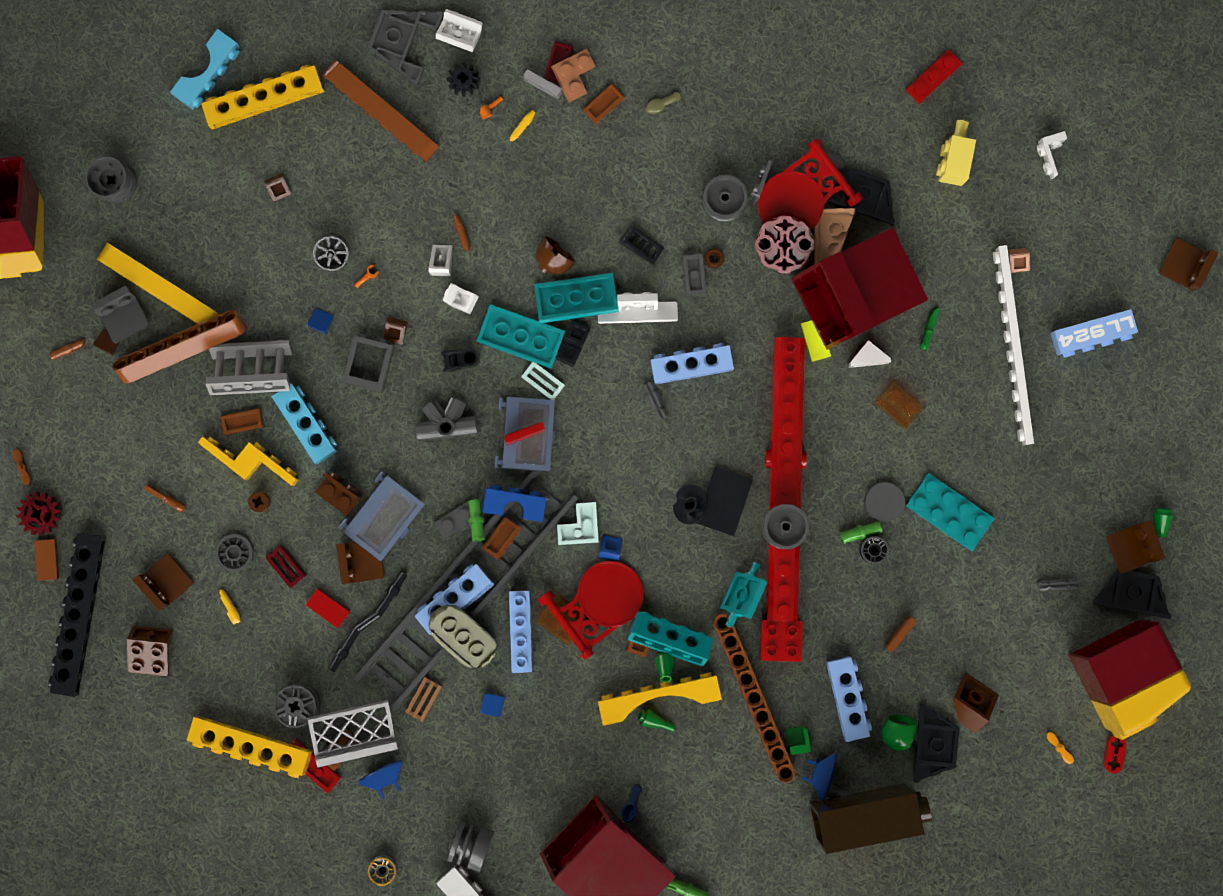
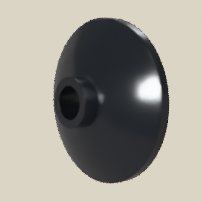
M687 485L680 489L676 494L677 502L673 505L674 515L681 523L687 525L695 524L707 512L708 496L697 485Z

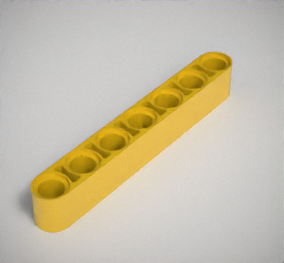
M106 243L97 257L98 261L197 324L220 315L109 243Z

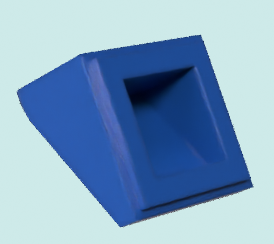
M316 308L307 326L327 334L334 316Z
M603 535L599 559L619 562L622 538Z
M485 692L480 713L500 717L505 697Z

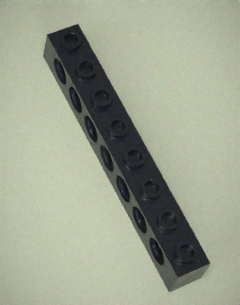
M78 533L77 537L75 536L73 540L75 551L69 563L71 574L66 580L68 591L67 596L64 597L62 602L64 614L59 620L61 631L60 636H57L55 642L57 653L52 660L53 676H50L48 687L52 694L70 697L79 696L106 537ZM86 549L91 553L88 560L83 557V552ZM82 569H85L87 572V577L84 580L80 578V571ZM78 589H81L84 593L81 600L76 596ZM75 609H78L80 612V617L77 620L73 617ZM71 629H74L77 633L74 640L69 636ZM67 649L72 650V659L66 657ZM64 669H67L70 673L68 679L62 676Z

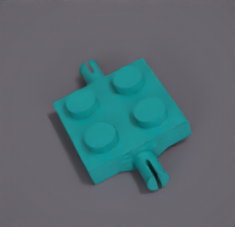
M753 562L749 572L735 573L720 607L722 610L730 613L725 625L733 628L737 617L752 618L767 585V581L756 576L761 566L760 564Z

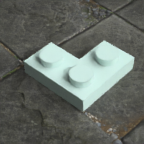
M596 502L576 504L577 524L557 525L558 545L598 542Z

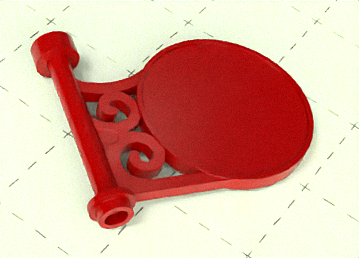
M816 138L808 144L810 152L765 183L758 200V211L763 222L768 217L779 215L780 212H791L795 216L803 217L810 224L809 227L812 230L822 217L825 203L834 193L843 190L849 197L846 202L850 207L856 205L864 197L860 192L855 193L821 147L820 144L823 141ZM810 158H814L819 162V170L816 173L809 171L810 166L814 169L817 168L814 162H809L805 165L804 170L806 174L792 171ZM827 176H833L839 186L834 187L833 181L827 180L826 184H830V186L824 188L822 181ZM819 177L818 184L812 178ZM822 191H823V192H828V193L824 196V198H823ZM783 219L782 223L784 227H787V219Z
M605 561L592 566L586 571L579 582L576 596L566 606L559 608L552 600L555 596L551 590L541 596L538 601L542 606L545 604L548 606L582 653L579 657L586 660L594 654L592 650L595 644L635 617L642 606L644 591L640 578L629 566L616 561ZM568 610V616L575 618L576 614H572V611L576 610L580 613V617L574 622H569L562 612ZM584 615H585L589 620L583 621ZM586 625H590L593 628L592 632L588 629L585 630L587 636H593L597 633V625L609 627V629L592 640L586 639L583 635V628Z

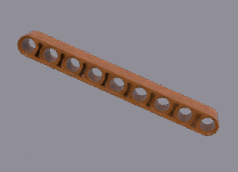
M723 613L718 614L713 620L714 628L776 776L782 782H791L795 777V770L734 626L733 628L729 626L719 628L717 625L718 619L721 617L728 619L729 616ZM728 636H734L736 639V643L732 647H728L725 644V639ZM739 654L743 656L744 661L741 665L737 666L734 665L733 658ZM745 673L751 675V681L748 684L741 682V676ZM752 692L759 694V700L755 703H751L748 699ZM759 711L767 713V718L764 721L757 720L756 715ZM767 730L775 732L772 740L764 738V733ZM777 748L783 752L779 759L772 757L773 750ZM787 767L791 771L790 775L785 778L781 777V769Z

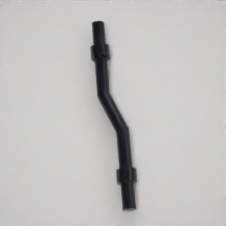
M401 571L394 583L389 585L386 590L388 592L377 610L354 626L342 647H339L335 652L336 656L328 667L329 670L335 672L342 660H345L348 656V651L359 633L382 617L394 596L397 597L401 591L399 588L408 576Z

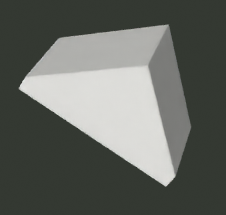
M432 245L429 273L433 276H451L452 245Z
M868 340L848 365L849 368L889 364L891 358Z

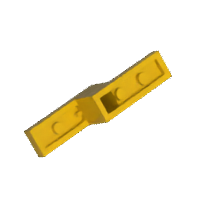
M202 436L198 441L202 447L244 480H249L263 463L291 486H295L299 481L295 477L297 473L290 467L286 469L280 465L282 461L273 454L268 456L264 453L266 449L258 442L255 444L249 442L238 457L233 459L235 455L228 449L223 451L219 448L218 445L220 443L211 436L209 438Z

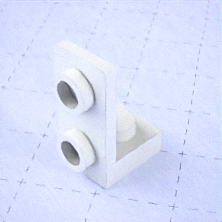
M1065 131L1044 137L1038 141L1037 151L1039 156L1044 158L1045 164H1043V169L1050 179L1058 175L1050 148L1056 149L1062 146V143L1067 139Z

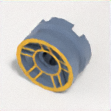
M377 856L368 867V876L376 885H388L397 874V864L390 856ZM380 867H385L387 870L383 875L380 874Z

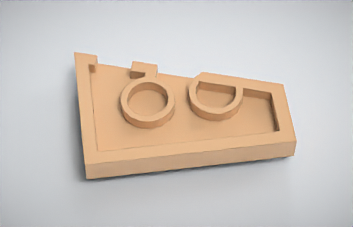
M855 208L823 210L822 217L815 226L814 264L842 251L856 211Z

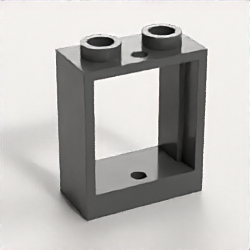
M360 333V337L354 335L342 382L383 393L395 347L391 345L389 340L380 338L378 342L371 340L372 336ZM359 343L386 349L378 383L351 376Z

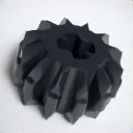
M462 62V68L455 64L456 71H448L451 75L447 77V82L451 83L448 86L449 89H455V95H458L461 91L462 97L466 96V91L473 95L471 88L478 90L479 86L476 83L481 82V78L477 77L479 71L473 70L472 64L467 68L465 62ZM462 76H466L468 81L465 80L466 83H461L460 79H462Z

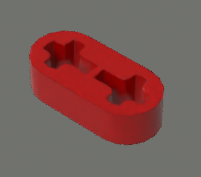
M1114 735L1107 739L1103 760L1105 770L1113 774L1122 770L1126 752L1125 739H1118L1121 747L1118 746L1116 753H1114L1115 747L1111 745L1117 739ZM1115 755V762L1118 763V766H1114L1113 770H1111L1112 768L1108 763L1113 761V756Z

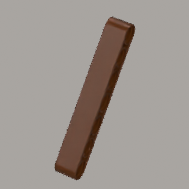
M334 60L322 74L339 91L344 92L352 102L362 107L363 111L370 117H374L387 131L389 130L401 143H405L408 149L417 156L419 155L424 162H427L439 148L429 137L338 61Z
M230 310L123 356L113 363L112 368L122 382L128 384L233 339L245 332L246 325L236 310Z

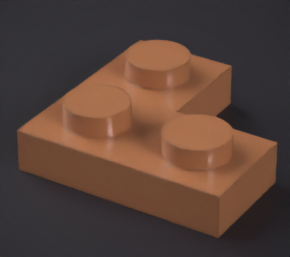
M587 49L551 66L568 103L587 94L579 75L596 67Z

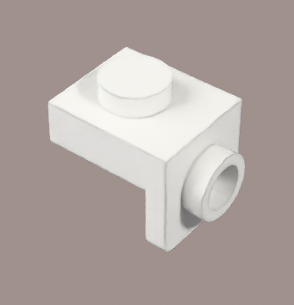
M451 283L445 291L443 301L458 310L471 314L479 296Z

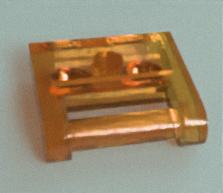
M557 593L553 599L556 605L563 607L569 604L562 598L561 594ZM547 607L536 622L569 646L572 639ZM576 610L572 611V614H576L575 618L578 620L580 613ZM584 615L583 621L588 620V618Z

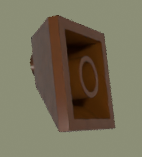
M966 672L955 693L953 703L959 723L976 734L989 721L999 695Z

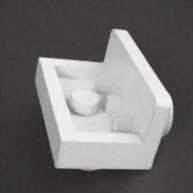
M446 9L443 21L436 33V39L473 52L480 38L483 23Z

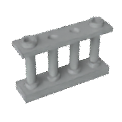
M289 340L221 343L209 349L212 359H216L215 376L206 377V387L209 395L290 391L288 374L283 373L284 355H292ZM276 356L274 374H263L264 357ZM256 357L254 375H243L244 358ZM236 358L235 375L223 376L224 359Z

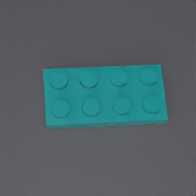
M613 273L534 284L539 323L619 312Z
M490 304L476 342L552 369L565 331Z
M927 473L906 504L907 508L971 552H973L995 519L929 473Z

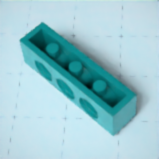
M638 611L633 619L627 640L703 667L709 658L714 638L709 637L703 632L692 631L687 626L673 624L667 619L653 617L648 612ZM648 628H653L656 633L650 632ZM667 635H672L675 640H671ZM686 641L691 642L694 647L689 646Z

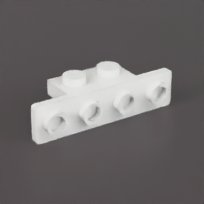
M626 292L617 295L619 312L598 315V323L671 322L678 321L677 302H658V293L644 292L642 294H632Z

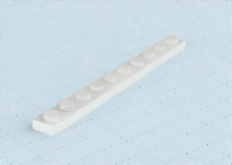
M1007 245L997 247L996 252H993L994 264H998L996 281L1001 286L998 297L999 302L1003 303L1004 311H1001V319L1003 323H1006L1007 331H1004L1005 343L1009 344V350L1006 355L1007 361L1011 362L1012 370L1009 371V378L1011 382H1014L1015 390H1012L1013 402L1017 403L1015 420L1020 425V430H1017L1019 442L1022 441L1023 446L1034 444L1008 249Z

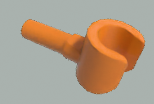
M501 96L489 105H483L480 108L479 113L483 120L492 116L490 109L503 100Z
M374 265L368 266L367 273L354 284L356 288L369 278H376L379 271L375 274L369 272Z

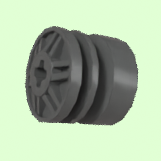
M102 156L96 158L89 164L86 170L85 181L88 189L96 196L109 202H124L136 190L137 178L133 169L113 157ZM113 178H115L116 184H113Z
M297 683L285 687L277 694L273 709L280 723L286 727L298 728L308 724L307 718L318 715L321 701L319 694L313 687L308 684ZM297 701L300 709L294 710L292 704Z
M462 820L455 829L450 841L447 861L452 863L455 854L459 855L457 865L462 863L464 857L468 858L467 868L480 873L494 831L482 827L478 834L475 835L473 834L474 824L471 823L467 832L464 831L467 821Z

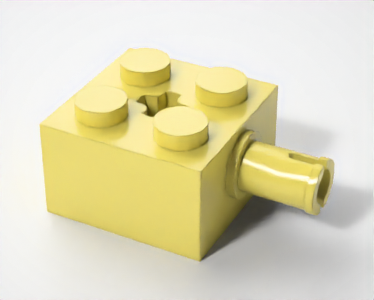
M957 120L954 135L949 140H946L945 144L941 147L940 156L943 157L941 164H938L936 175L939 176V182L962 186L969 179L976 140L966 138L969 125L967 121Z

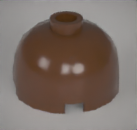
M549 236L544 237L537 246L535 255L536 260L539 262L538 268L545 274L550 272L560 275L572 267L575 259L569 252L566 254L559 247L560 244Z

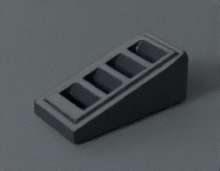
M629 226L618 242L652 265H654L664 249L634 226ZM633 233L635 234V237L630 243L628 242V239ZM639 238L643 239L638 247L634 246ZM645 243H649L646 250L642 252L641 249L643 248ZM652 247H655L656 250L654 251L652 256L649 257L648 253L650 252Z

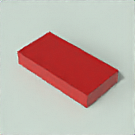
M539 422L507 434L504 437L506 446L543 433L545 427L543 422Z
M318 588L306 603L307 607L337 628L341 626L350 613L349 610Z

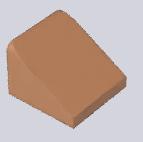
M1027 248L1008 250L1011 273L1030 271V252Z

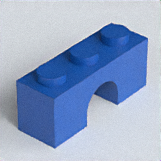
M491 484L490 487H485L481 510L483 513L503 516L505 505L511 501H516L522 506V519L543 522L546 497L542 496V492L530 491V494L522 493L523 489L513 487L508 491L502 490L503 486Z

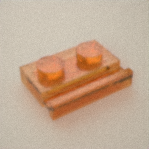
M895 382L875 403L878 408L903 430H906L924 409Z

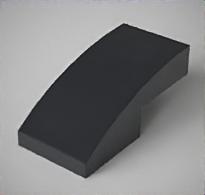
M572 320L556 360L574 368L591 328Z

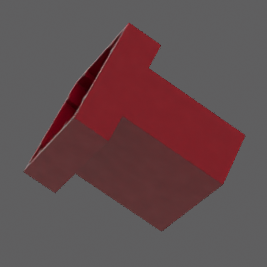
M894 228L888 229L842 252L831 255L791 278L826 350L929 300Z
M596 795L539 853L552 882L568 896H658L676 877L669 865L618 819L613 810Z

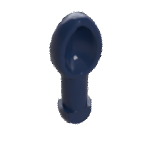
M635 784L632 787L633 791L629 803L622 810V817L626 823L632 822L637 816V801L640 793H642V787L639 784Z

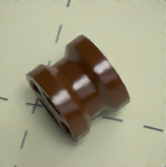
M256 492L250 495L248 505L254 512H264L270 506V498L265 493Z

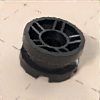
M870 536L861 542L859 552L865 562L879 564L887 558L889 546L883 538ZM873 546H876L878 551L875 554H872L870 551Z

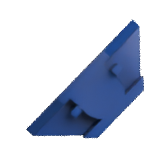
M836 753L823 760L816 759V762L806 760L807 763L814 764L815 766L811 779L803 776L801 779L809 781L814 786L822 801L825 800L831 785L837 760Z
M402 760L389 763L370 772L358 780V784L377 790L382 799L385 797L381 789L392 783L395 784L397 791H400L397 780L400 779L398 774L403 763Z

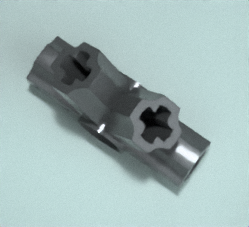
M450 398L444 411L435 399L426 404L422 409L430 421L416 423L417 440L450 439L455 436L478 434L476 416L462 418L467 404L460 400ZM445 424L452 426L451 431L448 433L442 432V427Z

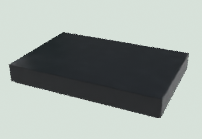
M715 467L706 491L708 509L705 516L696 524L734 536L753 479Z

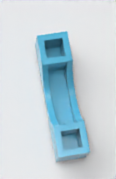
M219 29L216 30L206 44L210 52V64L207 70L194 78L181 77L170 91L175 98L192 110L195 107L198 108L203 103L205 93L207 91L210 92L215 87L216 82L214 81L219 75L223 76L228 68L227 64L230 60H235L239 55L240 46Z

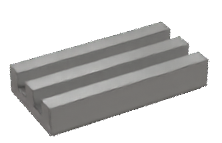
M526 70L524 80L556 99L560 98L562 88Z

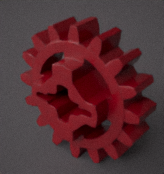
M34 492V497L30 494L26 495L28 500H21L20 502L23 506L17 507L21 514L16 515V518L22 519L18 524L21 526L25 525V532L31 530V535H36L38 532L42 536L45 531L51 533V527H58L55 522L61 521V518L57 515L62 510L56 508L60 503H53L55 497H48V493H42L40 496L39 492ZM38 500L46 502L47 505L41 506ZM37 510L42 511L40 517H36V515L38 514ZM37 522L41 527H35L31 523Z

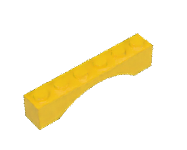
M707 672L700 674L698 679L692 680V676L681 678L680 683L673 684L672 681L660 683L661 687L657 688L648 685L640 687L641 691L634 693L633 689L621 692V696L613 697V694L601 696L602 700H598L603 726L624 721L628 714L637 706L661 696H682L693 699L701 704L722 700L717 676Z

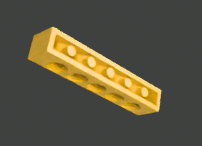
M305 65L300 67L298 71L284 72L281 74V77L275 79L269 77L262 80L260 84H248L242 90H230L225 92L224 96L218 98L216 96L209 97L201 105L208 126L211 129H215L325 91L315 65ZM298 80H305L302 87H296ZM286 86L285 92L277 93L278 87ZM261 92H267L265 99H258ZM243 98H247L248 103L245 106H240V101ZM226 104L229 105V110L222 113L221 107Z
M201 716L193 717L187 741L192 742L194 747L203 748L206 746L211 748V752L217 754L229 753L233 759L242 760V758L249 760L250 764L256 766L264 764L268 766L269 770L276 772L284 770L288 772L287 775L295 778L306 774L313 752L309 749ZM209 730L215 734L213 741H210L207 737ZM228 736L234 739L233 747L228 746L226 743ZM247 742L253 745L252 753L247 752L245 749ZM266 748L271 749L273 753L271 759L266 758L264 755ZM285 754L290 755L292 758L290 765L286 764L283 760Z

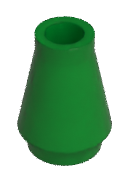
M1157 507L1155 512H1153L1157 537H1167L1174 516L1172 509Z
M658 652L654 660L660 681L670 682L672 680L674 657L670 654Z

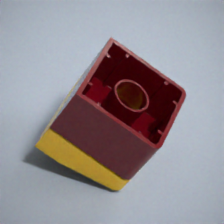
M20 156L0 158L1 279L21 277V273L40 271L43 265L44 201L24 159Z
M1136 620L1068 655L1089 698L1092 699L1091 702L1104 727L1112 731L1114 737L1121 740L1158 721L1157 717L1191 689V683L1184 669H1182L1183 667L1160 622Z

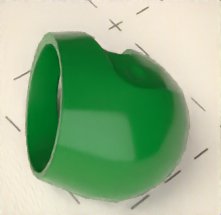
M893 714L888 716L882 729L884 744L893 751L907 750L911 746L917 732V721L906 715ZM894 722H905L910 725H901Z

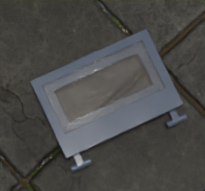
M507 397V402H503V398H499L498 410L506 407L505 435L539 422H543L545 431L506 446L504 440L503 460H499V456H495V468L503 465L502 468L550 471L552 443H554L555 431H553L555 400Z
M382 471L374 480L377 483L381 480V484L348 525V519L345 518L338 527L339 529L346 528L343 533L380 561L383 560L399 538L403 539L409 531L407 527L425 505L388 475L385 478L382 477L385 474Z

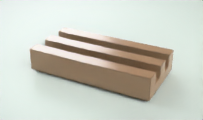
M424 677L405 713L423 722L442 686ZM426 682L429 683V686L426 692L424 693L421 701L419 702L416 710L414 712L411 711ZM433 686L436 687L433 696L420 716L418 713Z

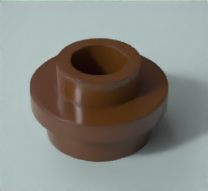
M716 248L708 250L704 257L706 265L713 269L719 268L724 262L722 251ZM712 255H716L718 257L717 262L711 261L710 258Z

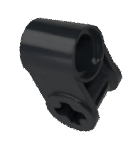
M472 348L441 352L445 365L443 372L473 368L480 363L479 353ZM469 353H474L476 356L473 363L466 362V356Z

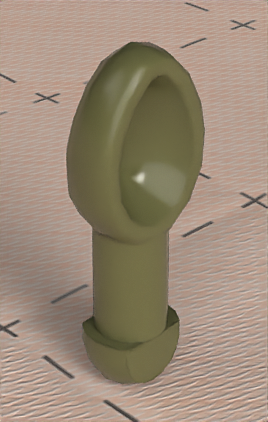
M673 92L672 95L663 99H652L646 105L645 111L649 114H657L665 106L680 101L682 95L679 92Z

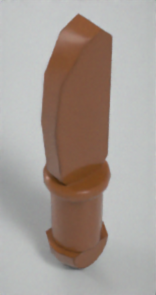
M145 485L144 489L163 500L165 504L170 505L179 512L185 510V505L172 498L171 495L166 496L150 485Z

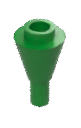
M648 707L645 710L642 709L639 714L638 721H640V726L663 728L670 732H673L675 729V724L665 721Z

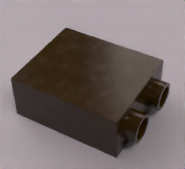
M904 783L842 797L828 798L824 801L810 802L817 842L825 854L925 835L923 823L932 821L927 797H922L920 791L914 792Z

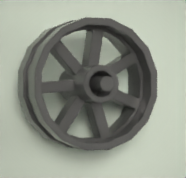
M326 233L316 241L313 249V258L316 264L324 270H339L348 261L350 253L349 244L340 234ZM330 238L337 239V243L331 245ZM326 239L328 248L319 243ZM340 243H343L346 250H337V247ZM317 248L326 251V253L317 256ZM336 254H346L343 262ZM327 257L328 263L325 264L320 259ZM334 258L339 264L330 266L331 260Z

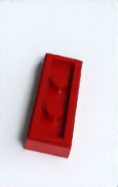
M296 738L291 743L292 745L308 749ZM312 752L306 775L325 792L329 793L342 777L327 765L317 768L315 755ZM285 754L284 756L292 762L291 756Z

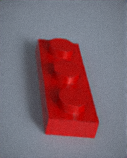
M948 50L905 91L919 105L963 63Z

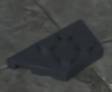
M851 168L843 176L855 193L860 192L864 197L853 207H850L846 202L849 197L843 190L834 193L827 200V203L844 209L855 208L856 213L893 226L895 223L890 181Z
M1117 569L1092 603L1094 605L1171 619V614L1168 612L1165 602L1166 597L1162 591L1160 577L1135 571L1121 574L1119 569Z
M920 704L913 773V782L916 783L925 778L933 777L941 772L956 768L960 727L924 704Z

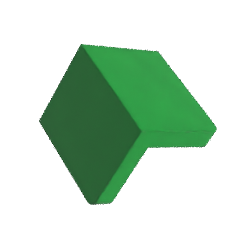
M806 726L786 729L789 753L791 755L811 752Z

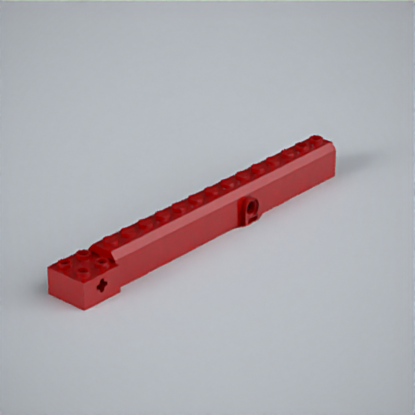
M775 337L773 339L770 450H765V468H770L768 511L782 504L794 505L801 509L802 469H806L807 452L802 451L805 338ZM784 523L782 525L784 531L790 528L789 524ZM769 543L767 544L766 619H760L759 660L802 662L803 621L798 620L800 545L792 549H778Z

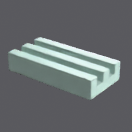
M534 362L531 363L521 376L550 400H554L565 386ZM535 367L559 387L557 389L532 371V369ZM528 374H531L554 392L553 395L527 377Z

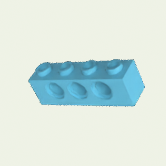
M291 383L290 391L277 392L271 397L313 462L319 464L336 453L335 447L338 445L332 436L328 437L324 430L327 427L321 419L317 420L314 416L316 410L310 402L306 403L303 399L305 393L299 385L296 387ZM294 401H299L300 409L293 412L291 404ZM304 418H310V427L303 428L302 421ZM320 434L322 442L319 445H314L313 437Z

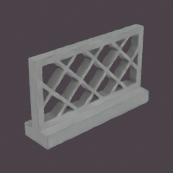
M388 700L307 718L317 768L398 749ZM385 707L386 713L381 719L373 715L377 708ZM363 712L367 715L362 723L353 719L356 713ZM336 717L347 719L341 728L333 724ZM370 717L379 722L373 731L364 726ZM322 721L327 725L320 733L313 728L314 722ZM350 722L358 726L353 735L345 731ZM383 724L389 728L390 734L381 736L376 732ZM329 727L339 731L333 740L324 735ZM362 729L370 733L366 740L356 738ZM341 734L350 738L347 744L341 745L336 742ZM321 738L330 742L326 749L318 750L317 744Z

